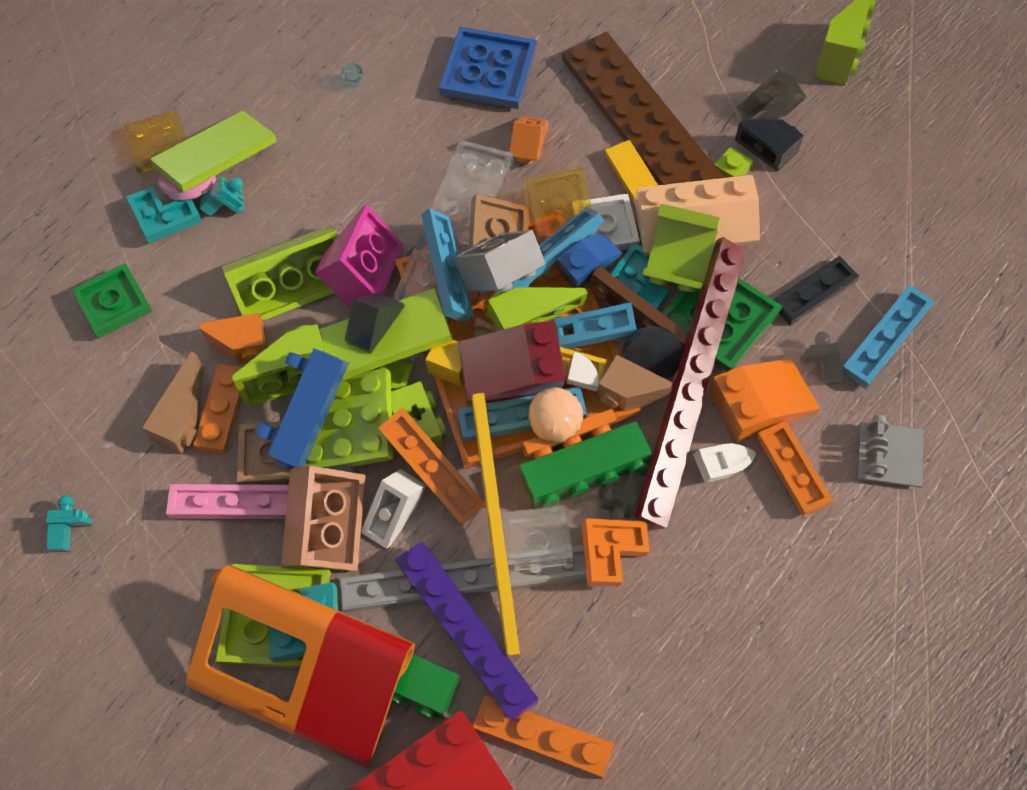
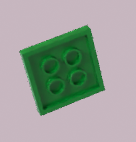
M738 278L714 364L726 372L733 370L778 316L783 306ZM696 288L695 293L681 290L662 314L689 333L701 289Z

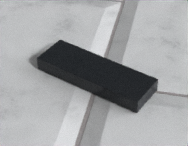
M838 256L773 300L783 306L779 314L791 326L857 282L859 275L841 256Z

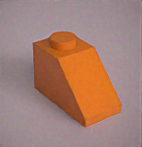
M526 116L516 120L513 124L509 156L516 157V161L520 163L531 164L533 160L537 161L541 157L549 120Z
M260 313L199 323L200 330L207 343L238 363H249L268 348L266 329Z

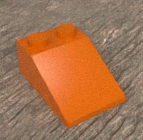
M791 358L740 366L717 375L713 378L709 391L736 444L754 438L758 432L785 420L789 424L820 410Z

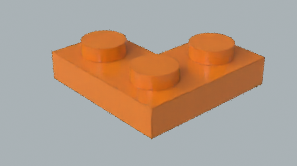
M586 518L581 523L587 586L618 587L623 583L620 555L646 556L650 552L646 521Z

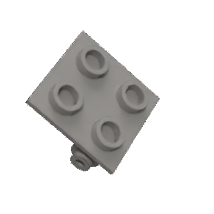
M883 415L873 416V420L870 422L860 421L857 479L922 488L923 429L889 425V422L886 421V417Z

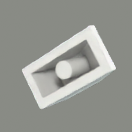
M401 469L383 479L361 533L386 549L390 547L416 511L426 484Z

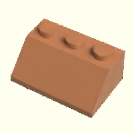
M316 466L290 469L281 566L358 571L365 487L364 474Z

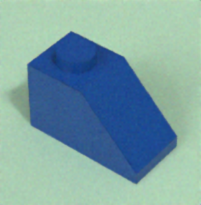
M601 232L580 240L557 259L558 271L573 288H582L590 281L593 272L599 266L605 269L619 258L622 253Z

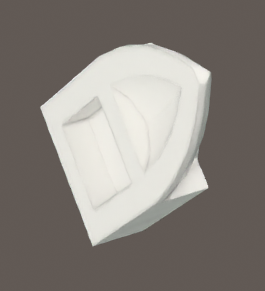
M722 444L703 448L693 454L704 483L731 477L750 465L756 455L755 451L737 444Z

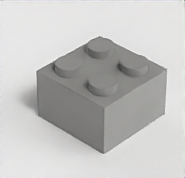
M533 230L499 233L453 257L466 290L479 291L480 294L495 290L496 293L507 291L513 287L512 282L517 279L525 280L536 275V269L546 264Z

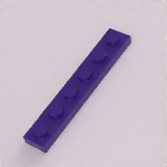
M419 542L395 559L396 564L509 721H514L537 704L539 698L424 542Z

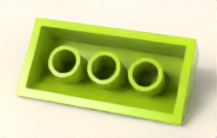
M330 225L222 266L242 316L260 313L262 321L333 294L334 292L315 272L324 253L338 237L336 229Z

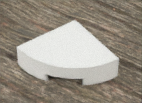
M574 352L566 383L596 391L599 384L596 368L588 358Z

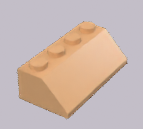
M753 175L637 188L635 212L644 256H650L660 217L657 216L660 204L721 217L716 240L725 237L736 245L760 242L759 197Z

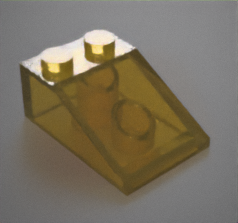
M584 167L529 177L522 182L538 245L543 243L586 206L592 209Z

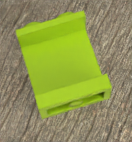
M660 204L657 215L660 217L647 268L644 269L643 275L650 276L649 282L666 286L667 281L678 283L677 289L695 293L696 288L702 289L721 217Z

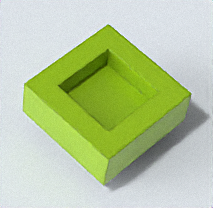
M730 147L716 162L715 166L725 178L745 176L752 168L753 160Z
M395 361L380 367V369L387 368L391 372V391L409 386L413 373L412 363Z

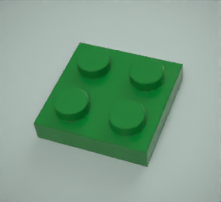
M126 263L72 289L98 339L153 312Z

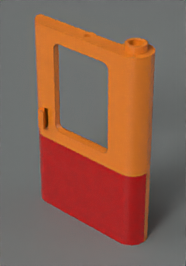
M232 565L218 569L211 581L213 591L187 674L186 687L370 769L373 764V754L398 680L404 674L411 661L415 643ZM224 608L231 609L305 642L306 651L290 700L279 698L210 667L208 658Z

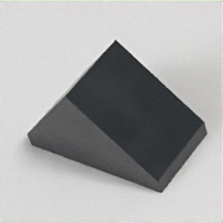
M381 293L353 298L345 335L346 343L372 353L405 307L404 303Z

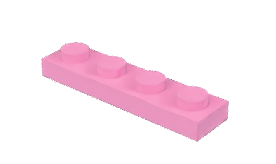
M170 484L166 515L169 519H285L289 485Z

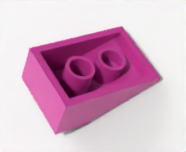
M366 204L362 206L324 253L315 273L351 309L353 298L384 293L396 265L395 260L399 258L404 244Z

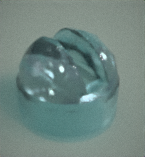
M349 63L342 68L341 76L347 86L354 88L362 83L364 75L362 68L358 64Z

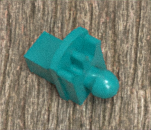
M220 177L214 182V186L200 198L199 209L212 216L220 207L226 205L237 214L241 213L245 207L243 201L245 198L241 196L243 193V181L238 177L232 178L229 181L224 177Z
M64 495L58 500L57 506H59V510H48L47 514L48 534L46 550L52 552H69L71 527L92 526L93 520L88 518V513H85V511H79V509L72 510L74 500L71 496Z

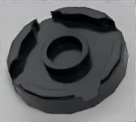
M649 326L639 329L630 340L629 338L627 339L621 356L667 380L677 372L683 348L681 342L671 330L660 326Z

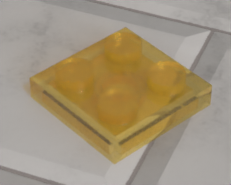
M177 109L124 125L138 173L155 169L152 166L151 158L187 140Z

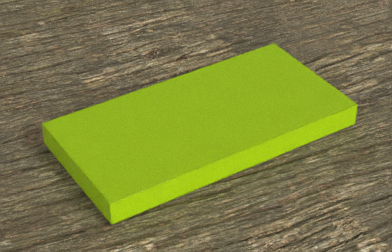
M242 110L154 156L150 160L152 166L184 193L274 144L276 137L273 132Z
M435 288L400 300V302L404 303L405 307L372 353L346 343L345 335L349 319L320 329L325 352L349 362L342 380L453 341Z

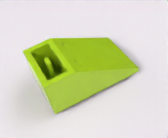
M854 0L830 21L814 78L846 85L848 76L855 75L859 59H855V57L861 58L865 41L861 39V36H867L871 23L866 17L872 16L876 0Z

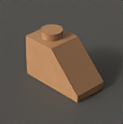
M616 355L599 383L597 397L610 408L628 411L667 401L670 396L672 382Z

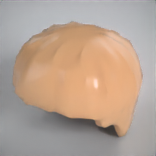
M553 387L545 389L533 397L529 406L528 419L534 433L541 439L561 443L574 436L580 430L584 411L577 396H573L569 391L562 388Z

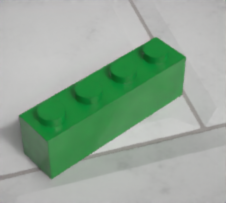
M637 421L521 464L520 478L534 510L540 507L547 509L557 505L561 499L568 496L579 497L586 494L590 490L589 488L600 484L608 486L616 482L620 476L628 473L636 475L645 471L650 465L652 452Z
M413 655L406 671L398 680L391 703L402 707L405 702L416 707L415 713L433 721L436 716L444 720L461 683L460 677L452 671Z

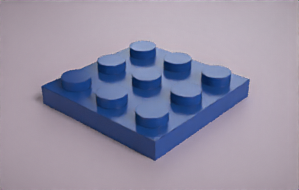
M459 26L439 87L440 95L519 109L536 51L537 40Z

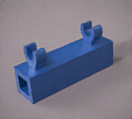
M315 348L309 359L297 353L289 352L285 364L304 371L279 429L268 423L259 422L254 433L273 442L268 455L276 458V465L288 470L294 467L305 466L349 365V362Z

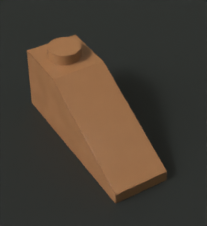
M193 352L189 353L142 427L151 441L183 454L187 446L194 442L199 425L203 366L197 355Z

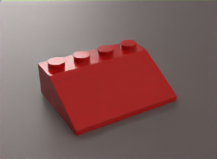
M460 710L348 790H513V788L464 712Z

